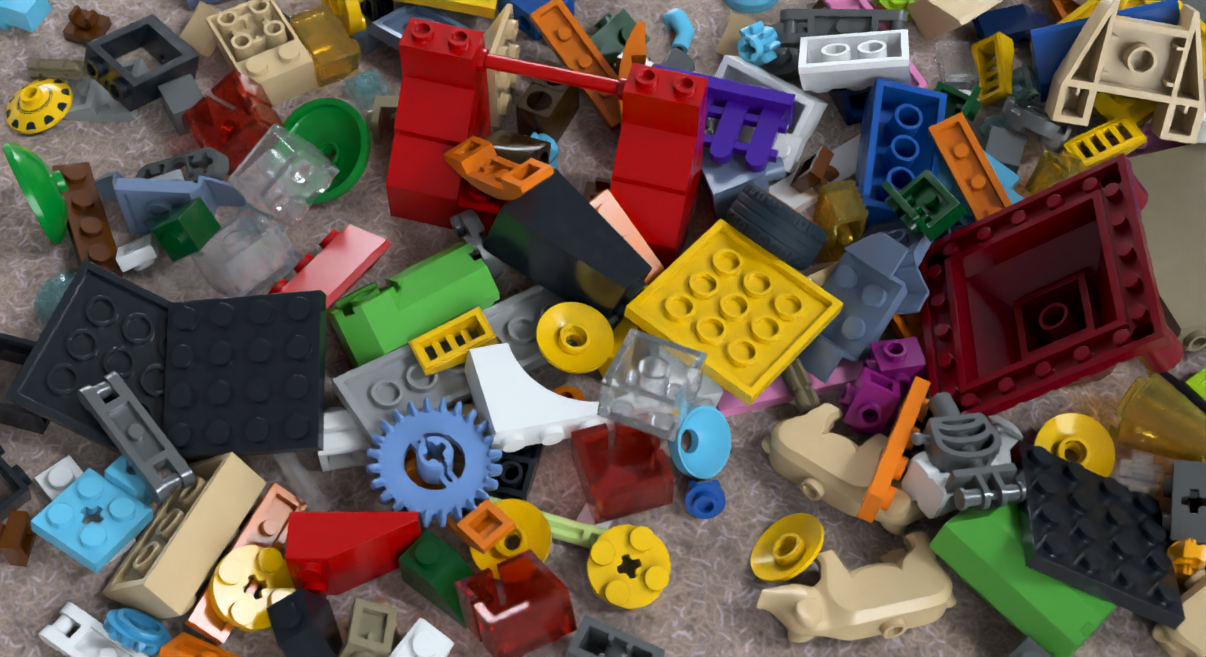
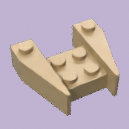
M1100 0L1054 73L1044 111L1053 121L1088 126L1097 91L1157 101L1149 129L1159 139L1195 145L1205 112L1200 12L1190 5L1183 4L1178 24L1172 25L1119 16L1117 12L1120 0Z

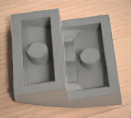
M142 59L119 62L135 78L146 73L148 69ZM89 76L81 81L68 79L67 84L72 90L73 101L63 119L104 122L136 120L138 109L130 112L119 101L114 100L110 93L96 80L91 79Z

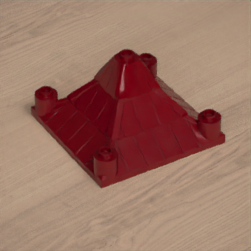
M1124 153L931 243L918 267L930 292L921 308L928 379L931 382L929 386L931 398L938 393L947 392L951 395L961 415L983 413L990 423L993 424L989 415L993 416L1013 408L1021 402L1025 403L1040 397L1053 389L1057 390L1067 385L1102 380L1113 372L1119 362L1123 363L1137 357L1145 368L1153 373L1167 372L1180 362L1183 356V345L1165 323L1150 251L1147 246L1145 229L1142 223L1141 211L1148 201V193L1133 174L1131 162Z

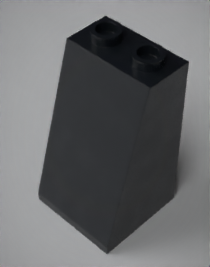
M554 168V174L500 208L483 247L490 254L565 301L589 305L603 314L608 321L615 315L621 319L624 316L626 306L647 287L644 280L652 267Z

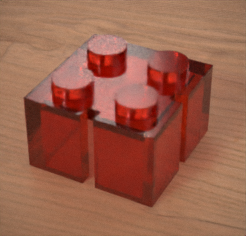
M232 69L211 89V92L216 97L235 106L234 110L205 95L183 117L199 148L211 147L225 154L229 160L227 175L238 180L287 136L288 132L277 112L271 109L273 105L262 85L239 71Z
M649 411L614 420V448L608 450V427L606 423L571 432V457L595 525L673 503L674 477L663 449H660V440Z
M531 549L496 564L506 601L503 605L500 604L493 572L490 568L455 583L464 622L476 638L483 642L484 647L492 657H522L546 644L556 642L561 637L577 630L568 587Z

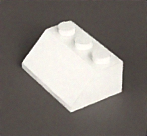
M908 29L801 37L798 70L803 91L825 93L831 89L839 88L858 91L865 89L867 86H873L877 78L903 84L911 83Z
M724 55L714 76L796 94L794 120L787 133L803 138L806 141L814 133L828 103L760 67L746 62L741 57ZM708 118L707 126L710 127L713 118Z

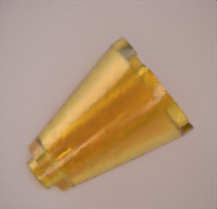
M1148 370L1146 371L1147 379L1139 376L1126 391L1114 413L1121 419L1118 428L1110 425L1109 435L1112 440L1121 445L1173 460L1206 462V414L1160 374Z

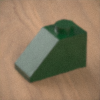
M201 197L153 216L144 222V225L161 249L172 261L200 251L221 228Z
M427 529L398 559L402 581L464 628L493 599L492 594L459 553Z

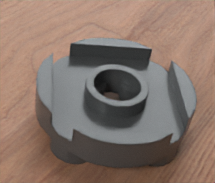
M1010 95L1002 107V111L1005 117H1007L1005 123L1020 132H1025L1026 128L1039 134L1038 139L1055 148L1058 147L1060 141H1067L1074 128L1070 123H1065L1064 126H1061L1051 120L1044 111L1045 107L1023 98L1019 104H1016L1015 96Z
M469 208L450 217L449 220L456 235L459 238L462 237L464 242L470 243L475 251L469 253L472 259L475 261L482 258L493 280L503 275L500 259L487 252L483 247L487 238L483 231L486 229L475 211Z

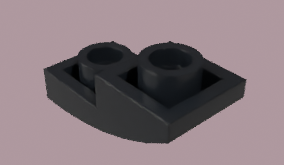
M542 443L528 445L515 452H504L502 450L501 459L494 462V464H500L503 471L499 476L490 477L498 482V489L491 492L527 500L545 445Z

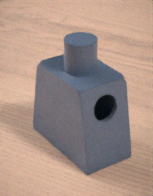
M710 149L703 150L700 185L716 222L720 218L722 220L727 219L728 209L731 208V205L746 184L754 182L769 192L768 182L786 177L785 166L781 156L777 158L776 163L768 162L764 171L755 173L746 168L745 156L733 153L728 163L716 164L710 159Z

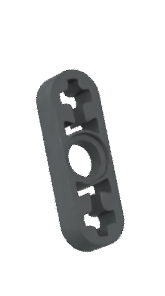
M204 147L147 164L138 171L136 177L150 179L186 166L185 181H193L197 184L199 175L223 180L229 170V160L225 154L211 147Z

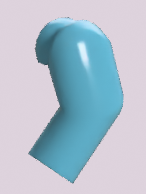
M674 8L670 12L665 13L663 24H669L667 25L668 30L675 29L676 31L671 49L676 47L687 54L695 34V29L686 13Z

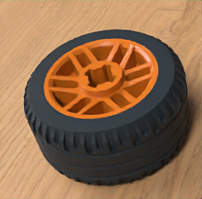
M754 182L748 183L743 187L742 192L739 193L726 214L727 222L799 271L810 267L812 261L815 260L828 239L826 230Z

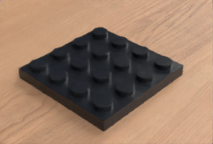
M84 259L5 395L6 400L123 455L92 413L83 407L77 395L78 389L88 384L94 386L102 382V376L115 371L163 432L168 302L171 301ZM108 396L103 401L107 404L116 398Z
M322 290L168 302L163 433L184 460L208 459L229 452H233L236 456H252L324 450L326 294Z
M1018 440L1010 449L1011 463H1014L1018 469L1014 476V481H1021L1026 489V499L1022 503H1017L1025 566L1175 630L1185 620L1173 563L1167 556L1169 545L1166 532L1162 528V514L1159 501L1147 493H1140L1121 485L1111 477H1103L1087 470L1077 462H1069L1053 455L1041 446H1033Z

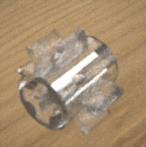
M1132 449L1130 458L1119 457L1115 480L1132 491L1158 494L1162 479V464L1153 463L1154 456H1152V452Z

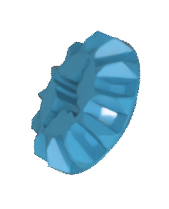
M122 608L110 610L102 626L109 633L111 640L120 642L122 647L131 648L136 653L141 651L147 655H155L160 653V648L171 640L169 632L159 620L136 609Z

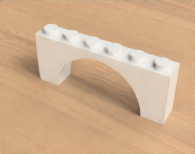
M651 335L648 339L652 353L651 375L636 390L620 398L608 401H580L561 396L546 389L523 370L511 352L508 343L469 349L464 368L480 423L488 420V428L484 436L493 434L490 449H501L504 452H515L524 446L539 443L553 445L563 439L578 436L581 438H592L601 432L616 429L625 432L633 430L639 425L656 423L657 425L668 424L674 421L686 408L697 405H707L716 408L723 394V389L719 384Z

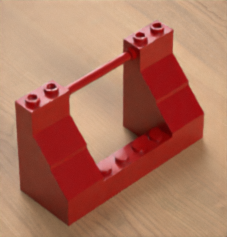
M410 17L398 44L402 81L386 181L391 216L453 229L449 218L472 208L486 229L483 231L486 237L488 236L500 208L511 200L497 199L474 186H469V182L445 161L443 154L471 136L484 139L491 135L487 69L612 94L617 96V100L623 101L622 125L612 172L610 193L665 270L681 256L700 194L709 78L632 63L628 78L622 77L621 80L491 54L485 48L484 32Z

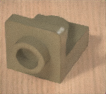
M375 95L373 110H367L366 123L369 131H372L374 144L382 143L384 128L394 129L399 96Z
M355 598L351 605L345 643L338 657H389L398 608Z

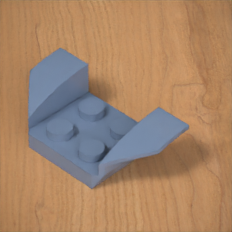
M407 3L382 18L366 24V31L347 36L342 39V43L365 56L377 49L383 42L399 50L398 44L410 17L469 28L432 7Z
M117 171L94 180V185L102 200L119 201L130 234H150L144 225L147 219L198 197H201L214 217L217 206H247L240 186L201 175L198 176L197 184L193 181H183L180 179L124 178Z
M900 218L871 223L862 239L882 231L909 248V251L894 273V276L905 282V287L908 291L895 314L919 313L930 292L918 267L932 242L921 231L914 235ZM952 226L951 228L944 231L934 241L946 235H949L965 226Z
M882 231L844 248L848 252L842 255L823 286L825 291L844 304L841 312L799 354V359L806 371L825 384L842 357L853 362L867 359L870 343L879 340L908 293L905 282L894 276V273L909 251V248Z

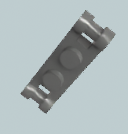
M783 9L780 11L783 33L779 35V42L781 43L779 46L783 48L800 47L801 37L879 31V23L889 24V30H901L903 25L907 23V11L886 9ZM808 23L807 33H797V24Z
M112 371L102 376V382L94 386L88 384L77 390L78 398L83 407L92 413L144 482L149 494L156 503L160 504L169 499L171 492L177 488L186 489L196 482L190 467L117 372ZM108 396L116 398L107 404L103 401ZM166 465L171 473L161 478L156 470Z

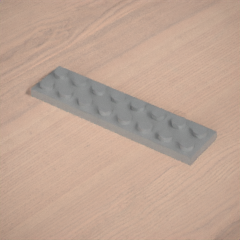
M538 284L481 311L496 335L498 344L508 343L515 359L523 370L528 373L549 363L541 354L536 342V329L540 318L549 308L567 301ZM615 315L608 321L613 331L625 316L619 319ZM477 331L470 332L472 339L479 337ZM462 336L455 337L459 346L465 344ZM447 341L440 343L445 354L452 351ZM566 341L569 345L578 347L575 341ZM409 344L332 379V389L372 447H374L371 441L372 434L385 436L380 429L381 420L395 425L392 417L394 409H397L400 414L407 417V404L409 401L413 403L419 412L422 411L425 397H428L433 410H437L442 397L446 399L447 410L454 408L459 401L463 404L473 399L464 372L466 363L426 376ZM432 346L424 348L431 361L438 358Z

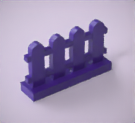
M655 64L656 68L709 78L705 125L709 117L720 120L714 136L704 134L703 147L710 148V159L712 162L726 164L731 160L733 153L745 156L746 168L755 173L764 171L768 162L776 163L778 150L773 148L778 134H786L788 128L790 129L792 126L796 94ZM743 125L755 127L750 144L738 141Z

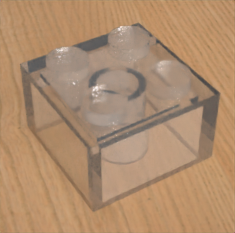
M274 123L227 180L254 208L293 226L307 214L309 207L331 185L333 178L340 170L315 145Z
M248 208L222 226L200 251L190 254V257L208 285L226 297L261 295L265 287L275 280L286 277L292 271V267L302 260L280 223Z
M630 328L601 382L597 415L675 442L701 388L707 354Z

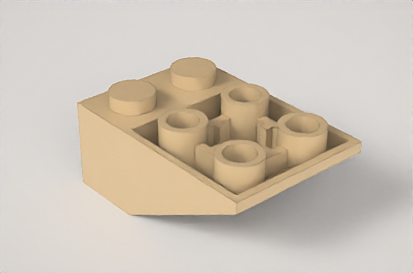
M250 0L206 18V22L237 86L254 114L318 88L313 59L274 0Z
M506 4L485 32L484 41L485 48L489 50V53L519 59L520 46L515 44L518 33V20L513 19V4ZM487 69L491 126L499 128L503 115H509L512 106V95L510 94L512 89H518L521 79L520 75Z

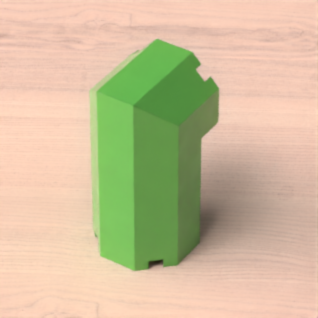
M459 241L400 273L385 278L388 286L378 288L376 282L367 284L335 302L338 309L330 307L326 310L353 369L409 344L408 341L477 307L484 310L494 305L493 302L500 299V293L486 263L482 258L474 261L469 253L475 251L470 243Z
M1015 501L1007 502L1005 507L1000 508L994 507L991 503L990 507L984 510H978L975 506L962 510L944 524L928 545L954 574L1025 639L1028 636L1031 637L1052 657H1071L1117 607L1113 603L1025 566L1018 508Z

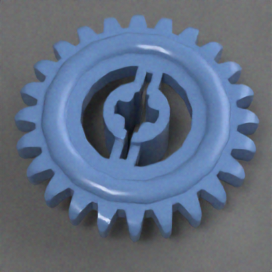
M428 397L424 398L422 411L419 412L413 403L409 401L407 404V417H404L397 409H394L392 417L395 425L381 420L380 429L385 436L375 433L371 435V441L378 449L367 450V458L376 464L367 465L366 473L369 476L379 478L371 481L370 488L373 491H384L379 496L380 504L384 505L394 502L391 512H418L419 517L422 518L423 527H429L432 518H436L439 526L444 528L446 527L447 517L451 516L458 523L463 519L462 511L470 513L472 510L477 509L475 502L482 503L487 498L490 500V496L484 490L495 491L498 489L497 480L490 477L499 476L503 471L500 464H493L501 459L502 450L490 449L493 434L484 437L488 428V420L483 421L479 425H474L477 418L476 409H473L465 417L461 416V401L456 404L451 412L447 411L446 399L444 397L441 398L437 410L432 409ZM447 440L460 449L465 459V468L459 479L452 472L454 454L453 448ZM410 448L416 454V472L419 478L429 484H441L444 489L428 490L419 487L409 479L404 469V460ZM427 456H431L432 459L427 461ZM442 458V463H438L437 460Z

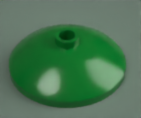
M337 98L314 99L297 108L281 126L273 147V170L282 189L293 198L308 204L328 203L346 194L362 176L370 156L371 137L364 117L355 107Z
M9 141L2 144L13 174L41 227L54 246L62 244L66 236L68 221L67 205L62 193L68 191L69 188L59 170L51 172L46 163L37 154L17 143Z

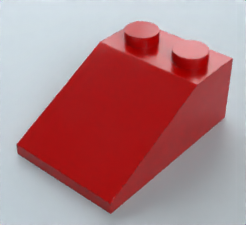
M290 512L285 561L294 589L303 588L326 598L327 595L342 594L400 568L398 559L422 535L418 512Z

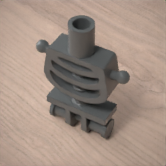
M947 392L934 395L928 402V407L934 418L928 420L923 434L920 432L912 434L911 442L914 445L924 444L930 463L942 471L950 472L944 487L947 494L954 493V502L957 509L961 511L975 506L978 510L988 509L991 503L996 508L1005 507L1007 502L1011 501L1022 503L1026 499V489L1021 481L1012 482L1018 470L1015 464L990 466L1002 445L1000 435L1003 433V427L998 423L991 424L983 413L961 415L951 395Z

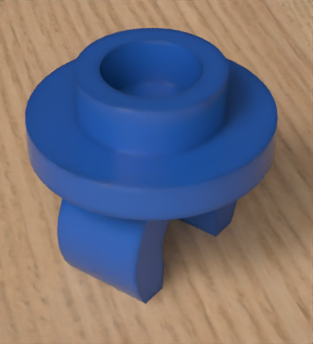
M690 480L689 489L686 491L684 498L687 511L692 516L700 519H710L719 515L726 503L725 494L720 487L719 481L712 480V482L702 481L697 483L696 480Z

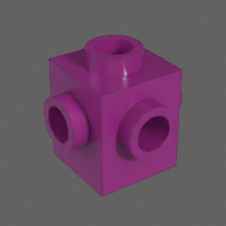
M916 336L870 343L869 357L863 361V366L900 382L901 395L907 394L916 376L925 380L927 362Z
M863 366L854 385L848 383L841 394L839 405L843 406L842 412L844 415L842 421L851 430L862 435H867L868 433L875 435L882 433L885 426L892 427L900 411V405H897L901 399L900 382Z

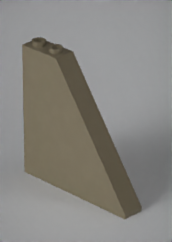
M1206 143L1188 144L1128 158L1131 162L1133 174L1148 193V201L1141 211L1147 246L1150 251L1165 323L1181 341L1183 352L1189 350L1197 351L1206 346ZM1093 166L1078 169V173H1081Z

